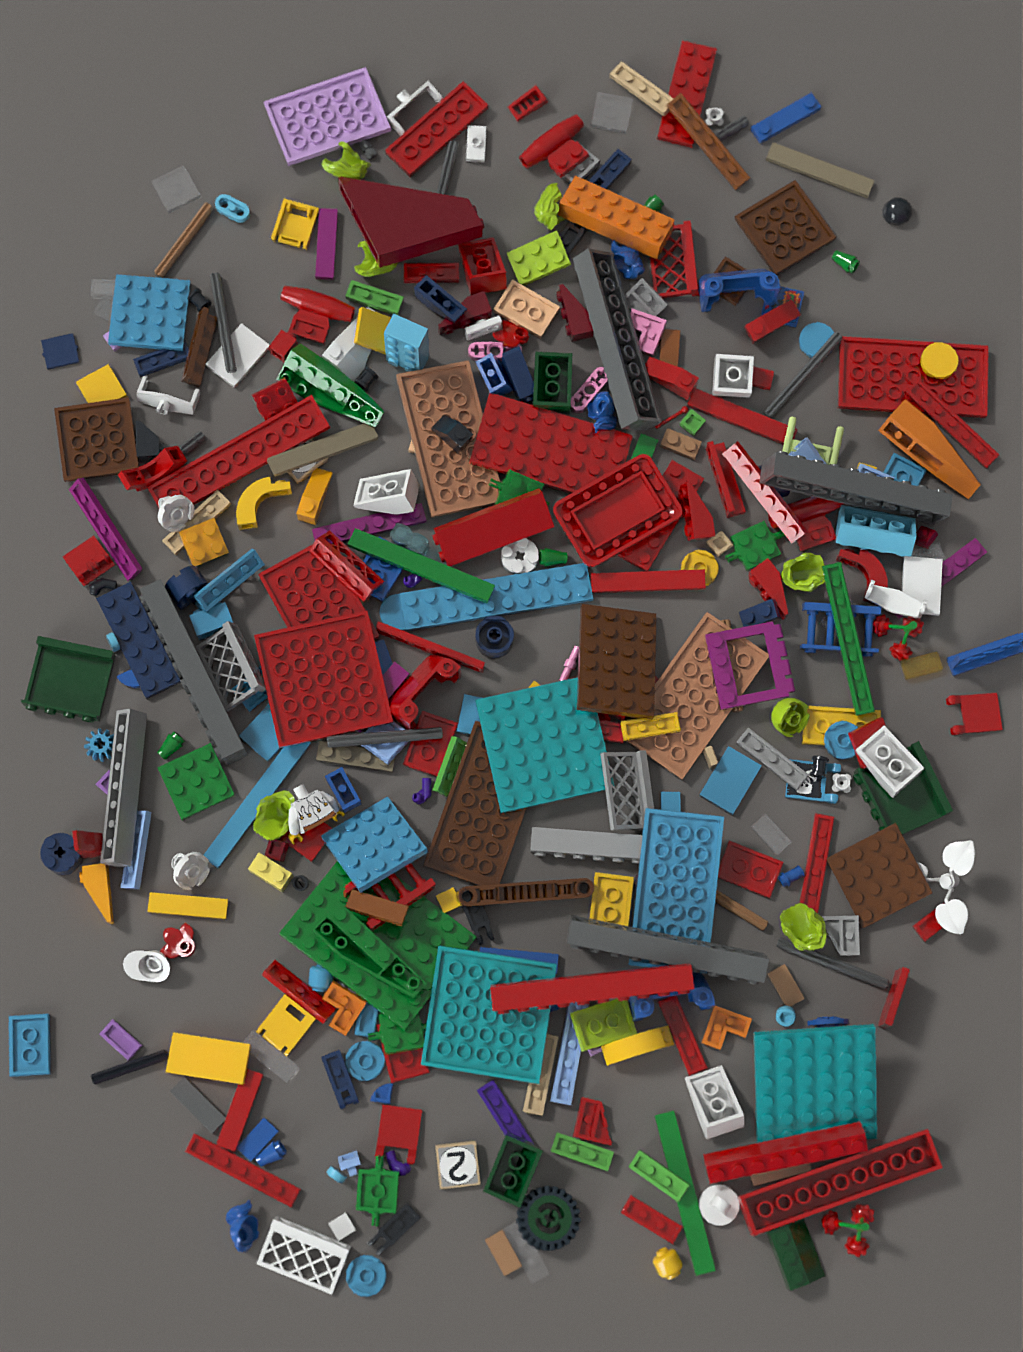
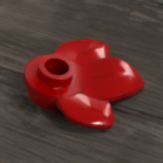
M502 321L503 330L492 333L496 340L503 342V346L510 348L517 347L519 344H525L529 340V334L525 328L509 321Z
M184 923L179 930L173 927L166 928L163 932V938L167 944L160 952L169 959H175L178 956H191L196 948L193 941L194 931L192 927ZM187 944V948L183 950V946Z

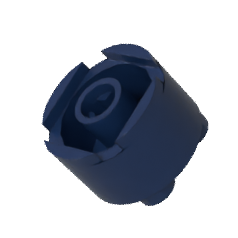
M194 565L180 570L181 574L178 577L173 575L165 584V589L180 610L192 603L195 605L197 600L193 595L208 584L207 580Z
M500 616L485 618L479 623L475 633V642L479 652L489 658H500L509 653L514 640V631L511 624ZM493 634H496V636H497V639H496V640H493V638H492Z
M56 833L45 838L41 846L40 856L43 864L49 870L58 875H68L73 873L82 864L83 857L75 851L71 835ZM62 850H63V851L66 852V854H63V855H62V858H61V857L58 856V855H59V853H61Z

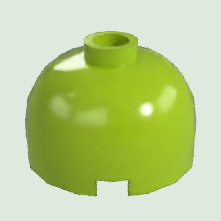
M791 697L780 700L774 706L771 713V721L774 728L786 737H793L792 734L796 732L800 733L809 720L810 714L807 713L808 705L799 699Z

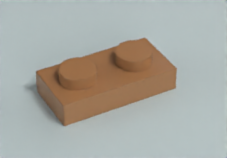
M667 428L660 447L695 460L702 442Z

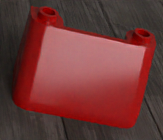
M438 655L426 657L388 699L392 718L406 730L415 729L417 724L414 722V719L418 715V707L414 703L416 698L434 679L441 685L446 681H452L455 684L461 678V666L450 658Z

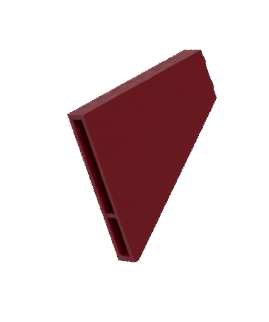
M339 177V191L379 268L483 236L484 221L482 218H479L475 205H472L468 198Z

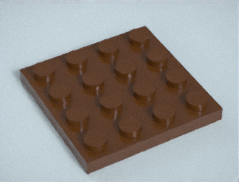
M796 180L737 214L734 218L769 269L776 275L836 240L835 234Z
M129 397L54 408L64 482L76 481L78 478L83 477L84 479L118 475L122 470L139 467Z
M897 823L827 858L856 916H859V923L862 929L933 893Z

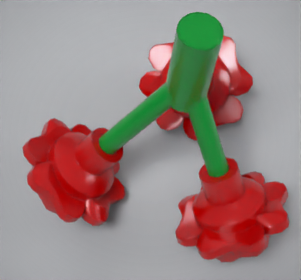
M882 614L873 621V630L878 637L887 635L888 630L902 629L904 631L903 640L899 644L894 643L889 650L894 658L904 660L913 654L910 651L911 648L907 646L908 636L916 637L918 634H921L924 622L920 621L921 619L908 616V618H903V625H893L889 622V618Z
M857 1204L856 1208L851 1209V1220L856 1222V1224L842 1222V1220H839L837 1212L829 1210L828 1214L824 1215L821 1220L825 1233L833 1235L835 1231H838V1228H855L858 1231L857 1235H854L853 1238L848 1237L844 1247L848 1249V1254L855 1255L856 1257L866 1255L869 1244L866 1243V1238H861L862 1231L869 1230L870 1222H874V1210L870 1209L868 1204Z

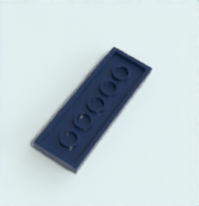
M132 583L124 584L96 598L145 698L153 697L181 683Z

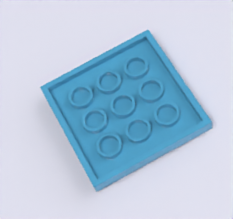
M116 274L108 344L124 347L183 351L189 304L187 297L190 294L191 286L190 280Z
M388 796L321 835L326 846L360 893L428 853L425 845Z

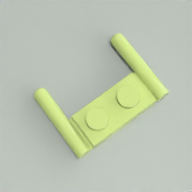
M793 416L789 418L782 450L788 454L791 451L795 452L794 448L801 442L793 440L797 420ZM841 426L837 427L833 448L813 444L828 465L837 464L844 428Z

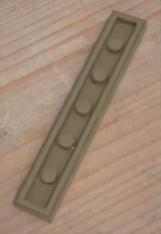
M774 142L766 157V161L868 198L875 181Z
M364 423L269 457L267 462L274 477L378 440V435L373 426Z

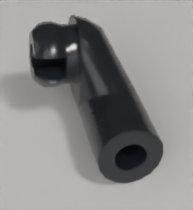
M100 578L89 585V593L97 596L103 588L114 590L117 587V581Z

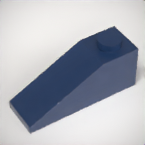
M427 275L414 287L415 296L420 302L453 323L467 311L466 307Z

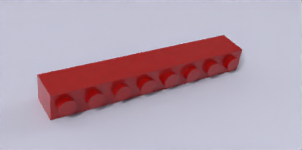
M861 1122L707 1153L703 1154L709 1183L712 1184L868 1151L862 1124Z

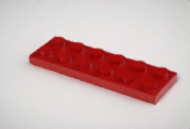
M682 40L668 95L674 99L681 93L700 116L717 48ZM671 111L662 116L657 140L692 148L694 139Z
M463 81L386 148L385 154L411 177L440 152L449 141L457 137L468 125L488 109V104Z
M674 460L670 462L662 475L681 507H683V501L679 495L680 485L691 482L697 492L704 481L703 477ZM681 517L641 542L619 553L617 556L643 571H649Z

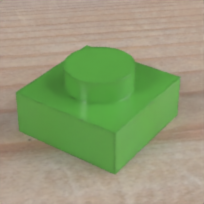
M691 409L679 425L695 436L706 420Z

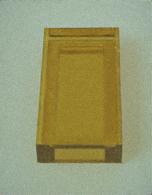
M938 651L900 662L905 680L943 670Z

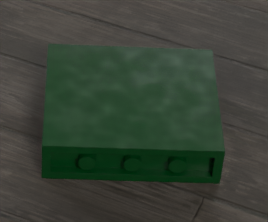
M38 636L36 641L38 648L25 699H21V703L26 706L25 709L30 711L41 709L45 710L44 713L50 715L61 713L63 717L75 719V716L81 717L83 721L93 723L94 720L100 721L116 657L115 653L111 650Z
M919 741L911 744L906 749L924 769L919 776L893 798L877 782L868 768H857L854 771V781L857 786L860 785L863 791L861 793L865 803H869L871 807L870 814L874 821L877 820L880 826L878 828L879 831L897 823L903 835L953 811Z

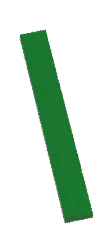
M356 528L348 542V547L487 604L495 589L494 584Z
M842 563L822 566V571L855 716L875 712Z
M670 1111L655 1115L668 1169L690 1184L680 1202H677L695 1275L698 1276L716 1271L675 1112Z

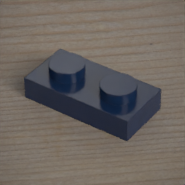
M770 599L739 612L743 627L767 623L780 618L775 599Z

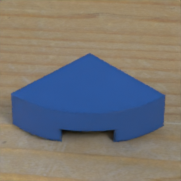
M132 670L117 676L119 681L125 686L140 687Z
M385 1084L377 1088L372 1094L370 1101L390 1104L393 1084Z

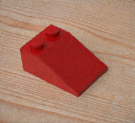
M494 237L458 244L470 295L483 291L488 293L507 289L506 271Z

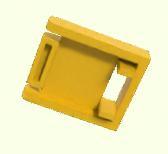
M283 199L271 240L276 241L277 236H279L278 242L298 248L303 243V249L307 250L319 215V208ZM292 208L307 212V217L292 214Z
M284 994L256 1032L260 1034L265 1029L266 1032L262 1037L280 1052L286 1046L288 1049L285 1050L284 1055L287 1057L316 1021V1018ZM293 1005L305 1017L302 1021H299L286 1009Z

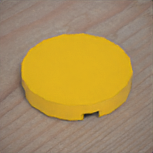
M939 342L930 344L922 353L921 367L929 377L945 379L950 377L957 368V353L948 344Z
M695 550L684 557L681 563V570L705 569V584L709 586L716 579L719 566L711 553L705 550Z

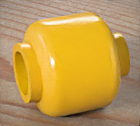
M667 1247L656 1251L657 1255L653 1259V1264L659 1276L667 1280L677 1277L683 1267L677 1251L667 1249Z

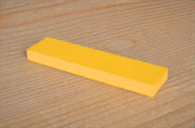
M150 892L147 912L227 919L229 900Z

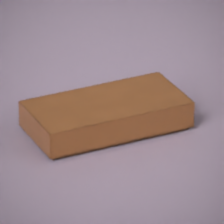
M785 964L767 974L785 1005L791 1007L805 999Z
M503 1230L485 1239L504 1276L522 1266Z

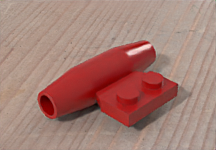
M575 114L557 123L534 140L519 156L522 165L528 169L548 158L549 166L562 178L589 157V153L578 142L572 140L584 127L582 119Z
M284 286L281 293L282 301L300 309L293 316L289 332L295 336L323 345L330 329L329 319L352 322L355 314V307L335 297L307 288Z
M811 496L787 504L808 531L796 540L800 552L836 540L831 521L824 515L840 508L841 505H844L843 503ZM768 514V519L771 527L773 529L779 528L778 525L771 518V516Z

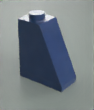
M520 347L502 353V367L511 383L517 401L527 404L532 403L534 382Z

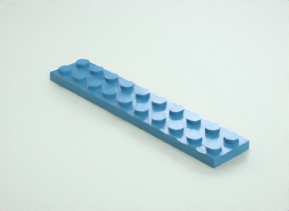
M584 563L484 579V581L495 585L488 604L445 586L400 593L406 631L485 619L489 616H503L593 601L588 568Z

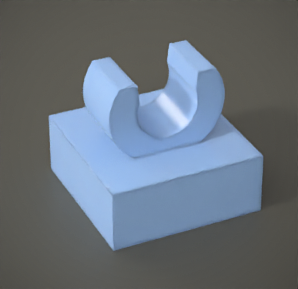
M353 1151L338 1156L341 1171L347 1169L350 1177L357 1175L356 1166L360 1165L358 1152Z

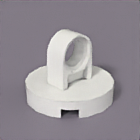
M183 495L167 496L160 498L158 501V521L163 528L170 532H176L185 528V523L188 519L191 520L193 518L194 505Z
M191 852L187 855L182 853L176 854L171 863L174 869L173 878L175 883L183 890H192L190 887L195 885L200 886L208 876L210 870L207 867L209 860L200 852Z
M725 1185L708 1187L702 1192L699 1199L701 1215L707 1222L713 1225L730 1223L736 1218L739 1211V1200L736 1193Z

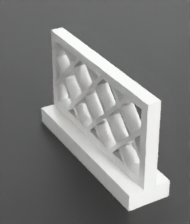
M276 1216L271 1224L257 1264L332 1295L351 1246ZM274 1231L282 1234L285 1242L275 1246L272 1240ZM297 1240L301 1242L303 1250L293 1253L289 1243ZM286 1245L290 1255L280 1259L276 1248ZM317 1248L320 1250L322 1257L312 1261L308 1250ZM273 1250L277 1261L271 1264L263 1261L265 1253ZM305 1252L309 1263L299 1267L295 1256ZM333 1255L341 1258L339 1266L331 1269L327 1258ZM292 1258L296 1269L287 1271L284 1269L282 1262ZM324 1260L328 1271L318 1274L314 1264ZM311 1266L315 1276L307 1279L303 1277L301 1269ZM329 1273L333 1281L331 1287L322 1285L319 1277Z

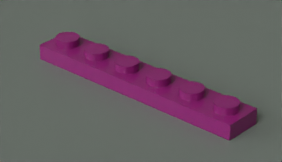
M84 477L78 478L69 491L127 581L133 580L140 573L142 567Z
M419 503L415 504L413 512L397 515L381 512L314 528L312 532L314 541L330 530L342 542H347L350 540L355 528L371 535L427 523L423 505ZM329 538L326 539L330 544H334Z
M976 538L942 562L941 588L987 553ZM895 614V616H896L898 619H900V618H902V617L904 616V615H900V614Z

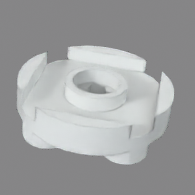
M527 538L505 545L502 548L501 562L509 573L532 572L536 568L539 559L538 549ZM518 552H519V553H523V554H524V556H523V559H524V560H522V561H521L520 559H517V560H516V559H515V557L517 556L516 553H518Z

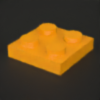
M215 518L178 532L191 564L194 566L229 553Z

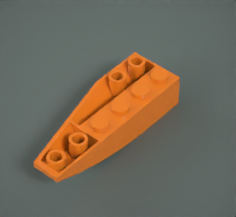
M906 399L878 430L917 463L967 499L981 485L938 426Z

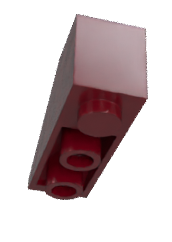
M559 284L556 296L558 303H562L563 308L560 311L562 319H566V335L570 336L571 342L592 338L594 331L589 320L588 311L564 284Z
M485 292L466 297L461 304L467 308V311L455 323L445 318L438 325L439 335H448L456 329H465L472 326V324L479 320L492 318V310Z

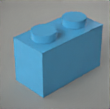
M218 602L207 612L197 609L193 611V614L189 615L199 641L223 628L222 625L227 621L233 623L226 602Z

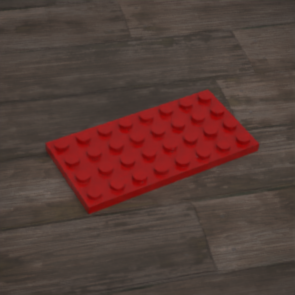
M842 336L839 347L838 409L894 412L906 399L923 414H927L904 393L919 378L958 416L986 418L988 404V346L945 343L956 351L958 365L950 377L938 379L929 377L923 371L920 362L924 349L936 342Z
M489 392L469 463L503 474H507L510 469L544 483V486L571 494L624 464L633 435L614 429H600L595 433L594 423L544 408H537L531 404Z

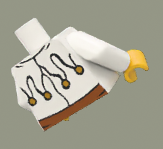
M304 784L293 789L299 800L293 802L289 809L288 825L290 833L288 838L292 844H294L296 837L301 842L303 838L299 832L303 834L330 818L337 822V815L340 814L343 817L345 814L339 809L334 797L318 790L309 794Z

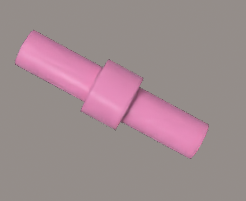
M574 646L569 659H566L564 663L565 668L559 681L568 680L571 671L575 669L577 665L576 660L579 655L578 646Z

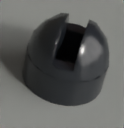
M298 875L293 879L292 885L295 890L304 891L309 886V880L304 875ZM298 879H301L303 881V883L305 884L304 887Z

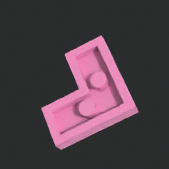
M632 309L630 315L635 331L642 333L638 341L641 352L654 356L667 320Z

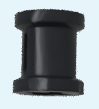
M199 288L193 290L187 297L188 301L197 307L198 312L203 307L209 308L212 304L209 299L207 300L201 294L202 291Z
M365 367L364 373L359 379L355 380V383L367 392L369 390L368 387L379 376L369 367Z
M812 756L813 766L809 776L820 779L827 778L825 771L829 759L823 756Z

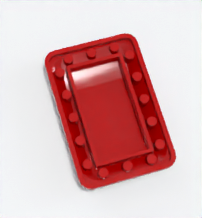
M641 454L557 501L553 506V513L583 563L588 567H595L678 520L682 515V507L652 458L647 454Z

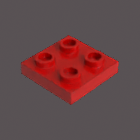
M286 378L252 394L256 407L265 421L298 403Z

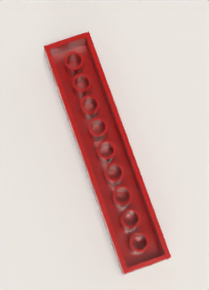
M923 1129L870 1148L868 1151L853 1154L737 1197L750 1235L755 1236L943 1167L929 1130Z

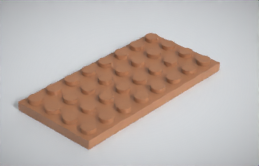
M469 360L397 374L396 379L431 518L495 505L498 489L489 486V482L495 484L490 481L491 478L500 482L498 472L469 463L483 416ZM443 415L461 422L474 434L471 442L459 454L431 430V427Z
M708 612L703 616L655 684L654 716L677 712L681 731L626 741L639 751L646 750L649 758L681 780H683L733 709L720 710L705 640V634L731 630V628ZM746 638L726 641L738 696L743 695L769 658L768 653Z

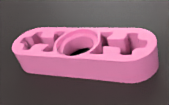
M474 342L468 348V355L470 359L478 361L486 355H484L485 352H479L478 355H475L474 352H471L475 348H478L479 351H484V348H487L488 355L491 348L497 347L500 349V354L496 355V357L502 361L503 348H506V352L512 350V348L503 346V342Z
M604 367L595 369L571 398V410L573 412L582 413L585 411L587 405L606 386L608 380ZM598 374H605V379L601 378L597 385L595 382L598 379ZM587 386H592L595 388V392L587 394L584 389ZM583 396L584 399L582 400V407H575V401L579 402Z

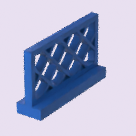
M1017 633L948 657L946 660L952 675L956 676L1023 653V633Z

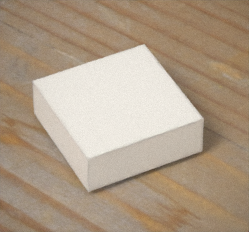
M346 1212L328 1223L338 1241L356 1231Z

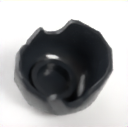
M892 198L884 205L882 216L888 224L894 223L899 226L908 222L911 218L912 206L904 198Z

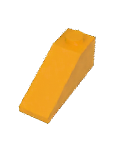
M319 468L312 472L296 513L298 520L316 525L333 472Z
M105 864L82 866V872L79 873L80 882L84 883V887L109 924H114L109 866Z

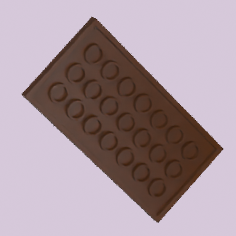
M475 720L423 866L475 885L500 884L526 808L506 813L500 812L479 721Z

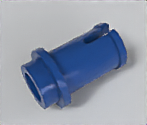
M797 865L786 873L782 872L778 879L783 887H789L790 883L804 877L805 874L802 868Z

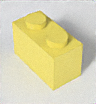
M261 853L257 854L248 868L252 874L282 893L293 878L291 872Z

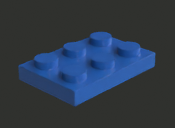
M367 555L363 562L385 581L382 586L373 591L371 596L383 602L404 569ZM368 578V580H369L370 582H372L373 584L376 583V582L373 581L371 578Z

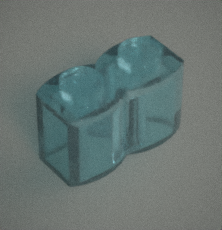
M396 523L390 533L391 543L425 556L429 550L428 539L419 533H413L406 525Z

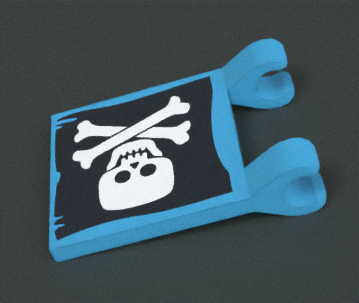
M789 759L807 774L812 772L813 762ZM826 764L825 774L827 772L840 773V764ZM809 776L797 791L786 783L785 798L821 801L836 804L838 801L837 794H825L826 778L820 779Z

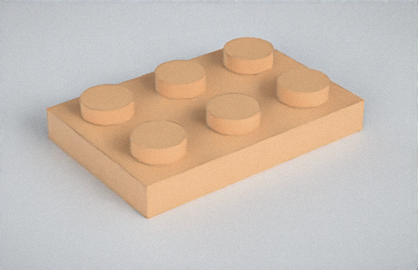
M512 280L494 307L493 312L515 325L525 328L529 333L541 339L560 310V306Z

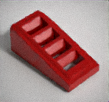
M535 85L510 104L508 109L519 122L547 104L548 100L538 86ZM537 95L539 100L536 101L533 96ZM528 99H531L534 103L532 106L528 103ZM524 102L528 109L525 110L521 104ZM517 106L522 111L520 115L515 109Z

